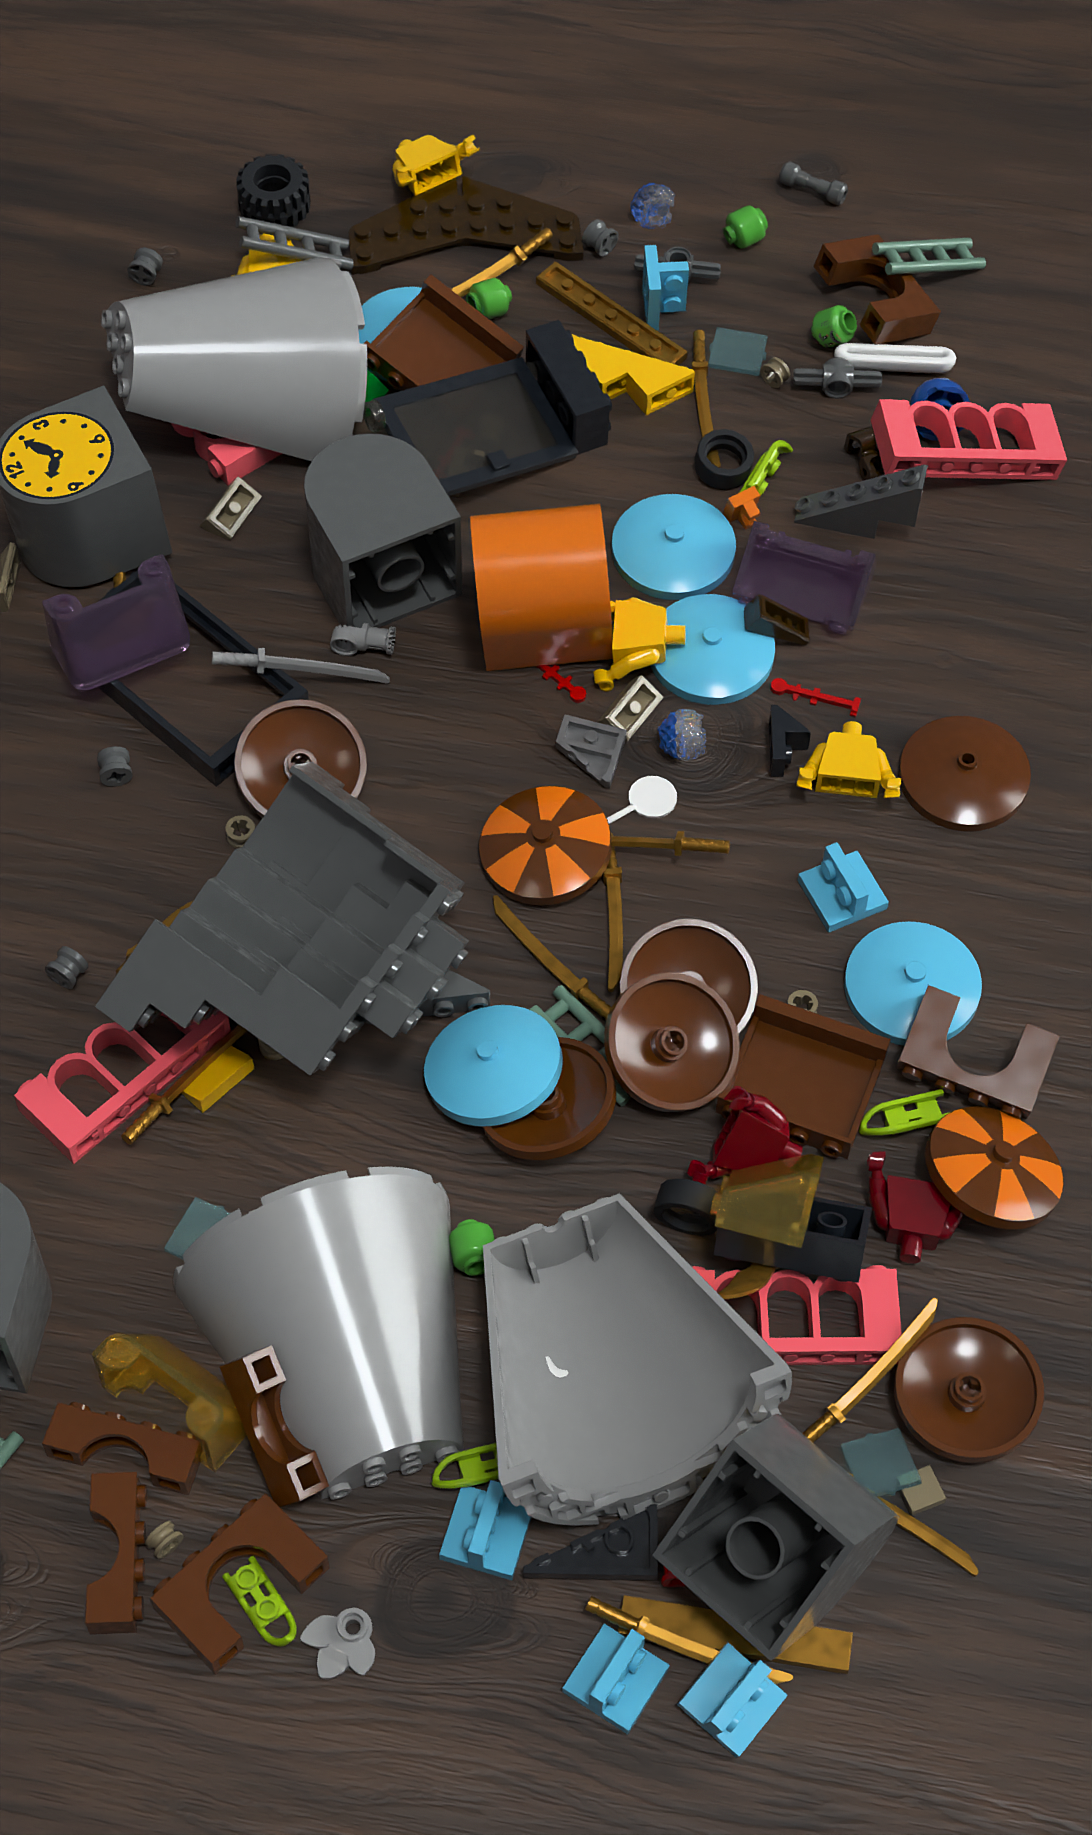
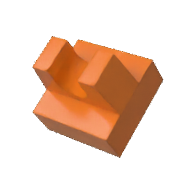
M755 486L728 498L723 514L729 523L737 519L745 529L756 525L757 521L755 518L760 515L757 507L760 494Z

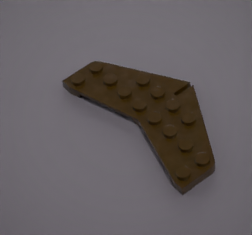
M462 176L463 195L458 196L455 177L357 223L349 230L350 258L353 259L352 274H367L381 270L380 264L442 247L497 245L510 248L518 245L521 247L544 228L550 229L553 237L535 251L551 253L554 255V259L563 261H582L584 253L580 222L575 213Z

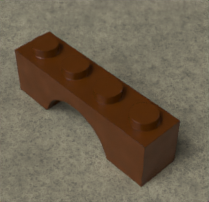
M272 1345L220 1366L219 1368L274 1502L281 1507L301 1501L329 1487L316 1452L300 1444L286 1425L280 1405V1393L286 1378Z
M71 1402L70 1405L57 1403L42 1442L47 1457L83 1466L93 1455L107 1448L124 1447L134 1450L148 1462L153 1486L189 1495L203 1457L200 1441L190 1433L184 1431H176L175 1434L165 1432L158 1425L147 1421H142L140 1424L126 1421L124 1416L115 1412H105V1415L92 1412L88 1406L78 1402Z
M137 1472L91 1474L90 1512L94 1523L110 1529L119 1539V1552L114 1565L108 1573L99 1580L87 1585L85 1624L90 1635L137 1633V1620H143L144 1598L143 1596H138V1582L145 1581L144 1558H139V1545H144L146 1541L145 1521H140V1508L147 1507V1486L141 1485Z

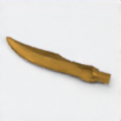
M752 1263L750 1267L737 1272L730 1284L717 1293L723 1299L738 1298L752 1294L763 1288L779 1267L773 1268Z

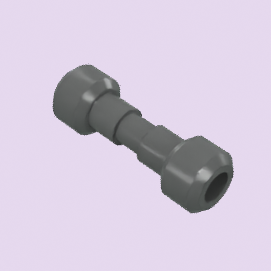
M790 161L783 165L779 174L780 183L789 187L799 185L804 188L813 189L816 193L826 196L827 202L837 206L844 202L848 193L846 183L838 180L829 182L824 179H817L812 177L811 174L801 171L800 165Z

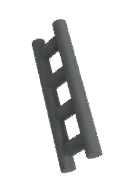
M241 216L236 218L235 227L245 229L248 236H241L239 241L240 248L303 261L318 257H329L342 263L340 268L351 270L353 267V259L342 257L341 250L346 251L348 249V239ZM259 233L273 235L275 242L260 240ZM286 238L301 241L303 248L289 246ZM314 244L329 247L330 254L315 251Z

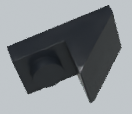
M771 705L768 722L770 776L784 777L785 764H791L792 750H808L811 733L781 707Z

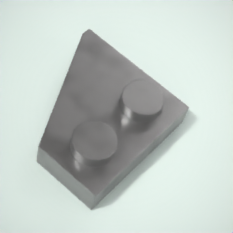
M565 714L556 739V748L601 785L610 789L626 741L627 730Z

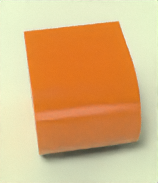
M600 503L470 516L478 611L486 671L613 659L610 591Z

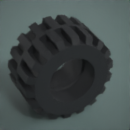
M265 154V157L257 156L253 162L248 161L244 164V168H240L238 177H236L239 211H241L242 217L288 227H295L299 224L298 220L303 221L306 218V213H309L311 203L309 178L306 169H303V165L300 162L295 163L294 158L290 156L285 158L282 154H277V156Z

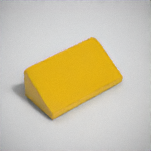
M230 1046L181 1093L204 1113L254 1070L253 1059L248 1054Z

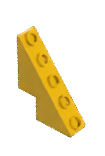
M572 334L576 349L583 352L588 369L596 374L603 394L607 393L610 400L627 392L644 414L648 415L693 393L695 378L693 369Z

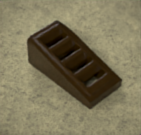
M758 594L745 606V629L802 645H807L810 642L807 617L761 594Z

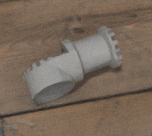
M364 623L362 628L346 625L341 627L339 625L333 629L330 648L335 653L343 656H351L357 653V650L366 651L367 648L383 650L391 655L395 647V643H392V641H395L393 637H396V627L390 626L389 629L370 627L369 623Z

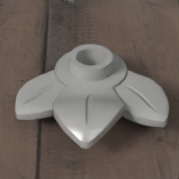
M358 1608L346 1609L337 1617L331 1615L319 1616L305 1628L300 1638L306 1645L319 1649L317 1670L321 1679L338 1677L349 1667L357 1674L364 1676L371 1669L375 1660V1648L370 1640L372 1621L365 1611ZM352 1623H356L361 1627L360 1631L354 1635L346 1631L347 1626Z

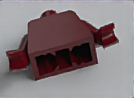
M734 1086L723 1099L732 1100V1103L728 1106L732 1110L713 1144V1161H709L707 1165H704L698 1160H691L687 1173L693 1177V1181L705 1185L708 1177L714 1179L725 1175L768 1176L772 1173L778 1160L795 1166L801 1157L803 1147L789 1141V1122L785 1114L767 1097L748 1093L742 1087Z
M875 1151L867 1158V1169L871 1171V1176L869 1177V1200L876 1224L881 1230L885 1231V1240L888 1243L901 1245L899 1255L901 1261L910 1264L919 1263L921 1261L922 1249L936 1250L939 1240L945 1241L951 1238L965 1214L948 1202L933 1182L888 1175L887 1180H885L882 1169L886 1152Z

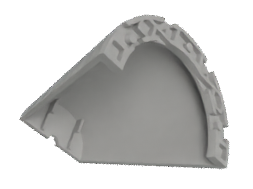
M318 257L112 303L108 310H103L101 325L103 329H106L107 349L112 353V370L118 377L119 397H123L125 410L312 461L328 445L342 438L353 436L354 423L362 422L367 386V344L359 343V330H363L365 322L359 294L350 273L340 270L342 265L340 261L329 257Z
M368 1167L369 1176L348 1178L345 1170L304 1180L274 1191L260 1198L262 1207L249 1211L244 1216H242L240 1209L206 1230L182 1255L185 1264L176 1267L174 1271L173 1286L177 1297L225 1364L272 1345L286 1378L280 1393V1405L286 1425L300 1444L316 1452L329 1487L317 1492L321 1500L328 1497L330 1499L345 1497L351 1493V1489L363 1485L367 1487L378 1486L387 1480L386 1474L392 1471L401 1470L403 1475L413 1474L421 1470L424 1464L436 1460L440 1463L447 1456L464 1451L454 1271L449 1244V1235L451 1233L450 1204L443 1185L440 1182L434 1184L431 1175L418 1170L403 1167Z
M620 1193L608 1198H601L595 1203L577 1210L567 1211L558 1218V1223L553 1226L545 1227L541 1223L533 1224L527 1229L506 1237L496 1238L492 1242L483 1245L498 1475L507 1498L515 1507L523 1506L528 1516L560 1525L599 1524L597 1516L618 1513L620 1519L623 1518L624 1520L644 1511L645 1507L651 1504H657L658 1509L663 1508L695 1493L703 1483V1478L710 1473L734 1438L775 1414L781 1415L778 1405L789 1398L792 1385V1371L788 1364ZM549 1356L557 1368L567 1370L568 1374L562 1378L555 1376L548 1367L546 1357Z

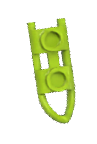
M775 441L760 457L740 492L755 486L761 496L769 484L764 480L766 475L772 477L781 464L777 459L779 454L791 453L793 448L786 441Z
M943 1089L880 1103L872 1107L863 1117L859 1133L865 1136L894 1135L921 1127L936 1125L942 1117L948 1114L941 1113L936 1101L937 1097L944 1095ZM915 1102L917 1109L905 1111L904 1105ZM882 1110L885 1116L886 1127L868 1129V1121L873 1115Z
M496 1443L456 1452L444 1458L434 1470L432 1476L433 1487L445 1489L470 1487L499 1479ZM493 1451L495 1459L481 1461L480 1454ZM457 1460L461 1479L440 1481L439 1476L445 1467Z
M251 1556L248 1559L249 1565L240 1567L232 1576L227 1572L222 1577L262 1638L274 1646H285L296 1637L297 1627L294 1617L256 1558ZM261 1584L265 1586L270 1594L269 1596H264L259 1588ZM248 1593L256 1601V1605L250 1607L244 1597ZM284 1615L290 1631L282 1638H275L264 1627Z

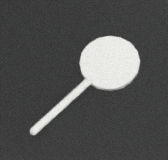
M646 776L638 779L629 790L630 805L607 817L608 823L610 824L632 811L646 818H660L668 815L677 803V792L674 786L667 779L659 776Z

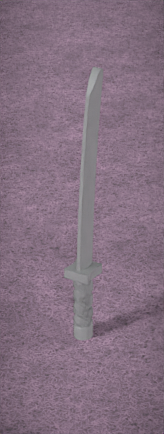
M258 648L257 655L212 651L213 665L257 666V673H264V668L330 674L381 683L390 682V677L379 670L306 659L266 656L265 648Z

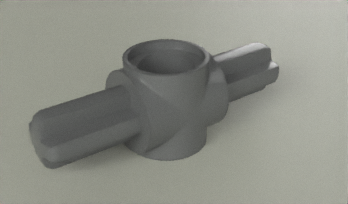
M673 247L664 252V257L658 256V263L688 261V282H691V277L719 279L721 265L719 263L695 261L694 255H691L690 251L686 248ZM638 254L635 257L634 267L636 270L643 271V254Z
M832 358L823 364L822 369H794L793 383L795 385L821 386V390L827 396L843 398L852 392L853 387H881L882 373L880 371L854 370V366L850 365L848 360Z

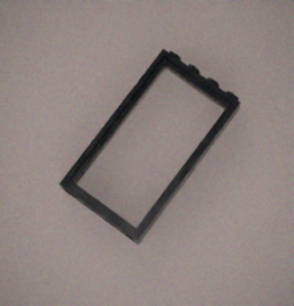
M148 562L136 572H132L129 578L119 586L110 589L106 596L96 604L87 607L82 615L73 622L63 626V629L55 635L58 654L217 787L235 772V752L243 730L212 756H209L78 647L146 592L153 589L230 653L257 655L258 650ZM247 666L283 695L276 703L288 700H309L308 690L282 669L264 668V673H257V666Z

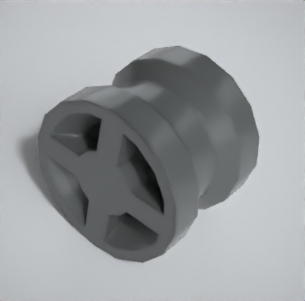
M596 219L584 231L582 242L587 247H594L595 252L603 257L614 249L619 234L612 228H606V224L602 220Z
M145 247L139 248L134 255V260L128 266V275L132 280L141 285H151L156 279V273L160 271L163 265V260L156 251Z
M113 746L105 748L98 753V766L102 768L99 772L100 781L104 785L122 786L132 779V769L128 765L130 756L127 749Z
M62 946L57 951L56 960L50 961L46 965L45 972L60 986L71 989L77 983L76 977L79 974H83L89 966L87 961L77 951L67 946Z

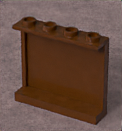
M432 274L423 281L421 292L371 343L367 340L364 342V344H367V367L372 371H377L387 379V382L393 388L400 389L401 391L520 358L524 349L523 345ZM504 378L414 404L419 408H424L434 416L440 425L447 426L454 432Z
M759 994L752 1020L739 1049L736 1070L727 1087L722 1093L719 1092L715 1113L721 1114L727 1120L732 1110L728 1107L732 1100L723 1099L734 1086H740L748 1093L767 1097L785 1114L789 1122L790 1142L820 1149L825 1155L830 1157L848 1159L887 1056L891 1039Z

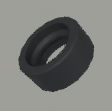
M728 429L713 430L704 435L699 442L694 466L701 480L711 487L723 490L733 489L744 484L749 477L755 453L752 444L742 434ZM716 449L729 450L741 459L742 465L736 469L729 470L718 468L708 460L707 453Z
M669 1179L660 1185L654 1205V1215L660 1222L676 1231L690 1235H711L718 1229L724 1198L715 1189L703 1183L689 1179Z

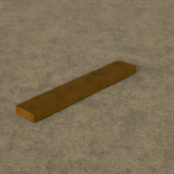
M555 261L536 277V285L633 352L675 365H680L687 359L688 351Z
M627 1595L623 1597L621 1611L638 1619L644 1615L650 1618L648 1623L718 1651L726 1643H729L745 1658L770 1661L712 1609ZM814 1626L770 1662L848 1674L853 1633ZM619 1627L618 1633L627 1637L630 1631Z

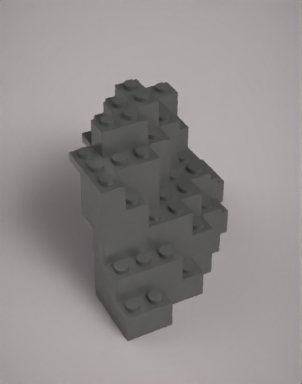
M314 762L293 765L289 770L293 773L244 846L233 851L218 875L207 880L190 907L182 909L170 927H167L158 919L153 921L95 1007L129 1032L139 1027L145 1028L150 1022L152 1024L155 1023L162 1012L180 1026L186 1028L194 1023L199 1025L204 1019L208 1020L212 1014L216 1016L221 1011L311 1076L318 1069L324 1072L336 1056L331 1051L339 1040L344 1043L348 1037L351 1038L354 1033H358L367 1020L392 1038L400 1032L406 1034L409 1030H412L423 1015V1012L419 1010L422 1003L426 999L432 1001L444 989L449 981L444 977L451 966L457 969L469 953L464 949L469 940L438 919V916H443L457 906L464 896L460 889L465 882L369 814L371 811L369 807L343 789L345 784Z

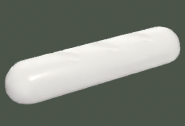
M844 343L836 347L834 352V358L848 360L850 365L854 366V370L942 374L950 371L956 362V355L951 349L937 346Z

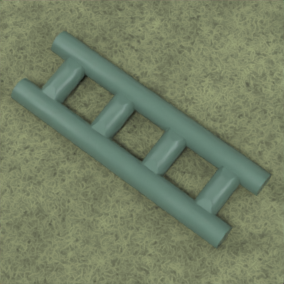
M969 237L878 242L872 245L873 254H884L890 262L885 266L887 275L984 269L986 266L984 257L974 258L968 250L971 249L973 244L972 239ZM955 250L960 259H950L946 251ZM931 251L937 260L927 261L922 252ZM898 253H908L913 261L903 262Z
M563 985L558 986L554 990L553 996L558 1002L544 1012L537 1005L530 1009L542 1016L552 1026L557 1037L582 1041L593 1033L604 1044L605 1026ZM569 1010L582 1024L567 1035L555 1021ZM603 1047L598 1052L607 1061L605 1047ZM615 1080L616 1102L622 1107L628 1103L631 1096Z

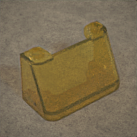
M806 1154L733 1170L730 1177H723L720 1194L715 1193L710 1211L711 1215L716 1216L714 1226L802 1248L824 1157Z
M116 1333L108 1336L91 1354L102 1387L116 1398L122 1390L128 1388L137 1389L138 1392L143 1394L156 1381L189 1406L185 1419L189 1430L202 1440L203 1451L199 1457L200 1462L214 1473L247 1436L227 1385L164 1337L157 1334Z

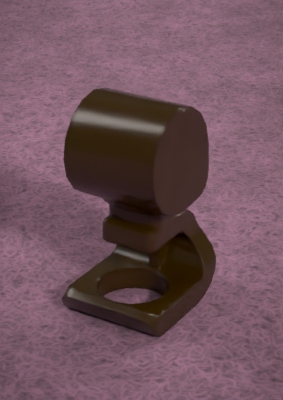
M872 426L848 433L844 445L846 453L859 451V470L863 481L885 475L879 451L875 449L876 440Z

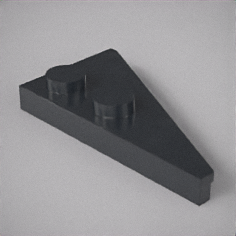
M651 1504L645 1507L644 1511L625 1520L621 1518L614 1521L606 1529H597L571 1541L569 1546L550 1555L546 1553L535 1558L532 1563L524 1565L523 1578L657 1580L658 1560L652 1556L658 1547L657 1504Z

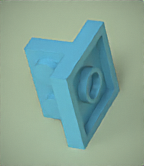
M644 245L642 291L646 323L659 330L660 312L686 311L689 266L688 261L658 263L656 245Z
M837 842L825 847L821 865L798 874V883L828 933L888 908L889 901L859 852L854 851L845 855Z
M490 1480L487 1491L473 1487H461L439 1559L513 1580L532 1517L527 1515L523 1506L515 1507L505 1497V1492L500 1482Z
M604 1623L563 1686L562 1692L624 1733L629 1734L667 1674L670 1665L645 1650V1637L635 1630L631 1629L627 1637Z
M726 1643L677 1705L737 1758L740 1757L788 1695L767 1677L772 1670L761 1660L751 1663L731 1644Z

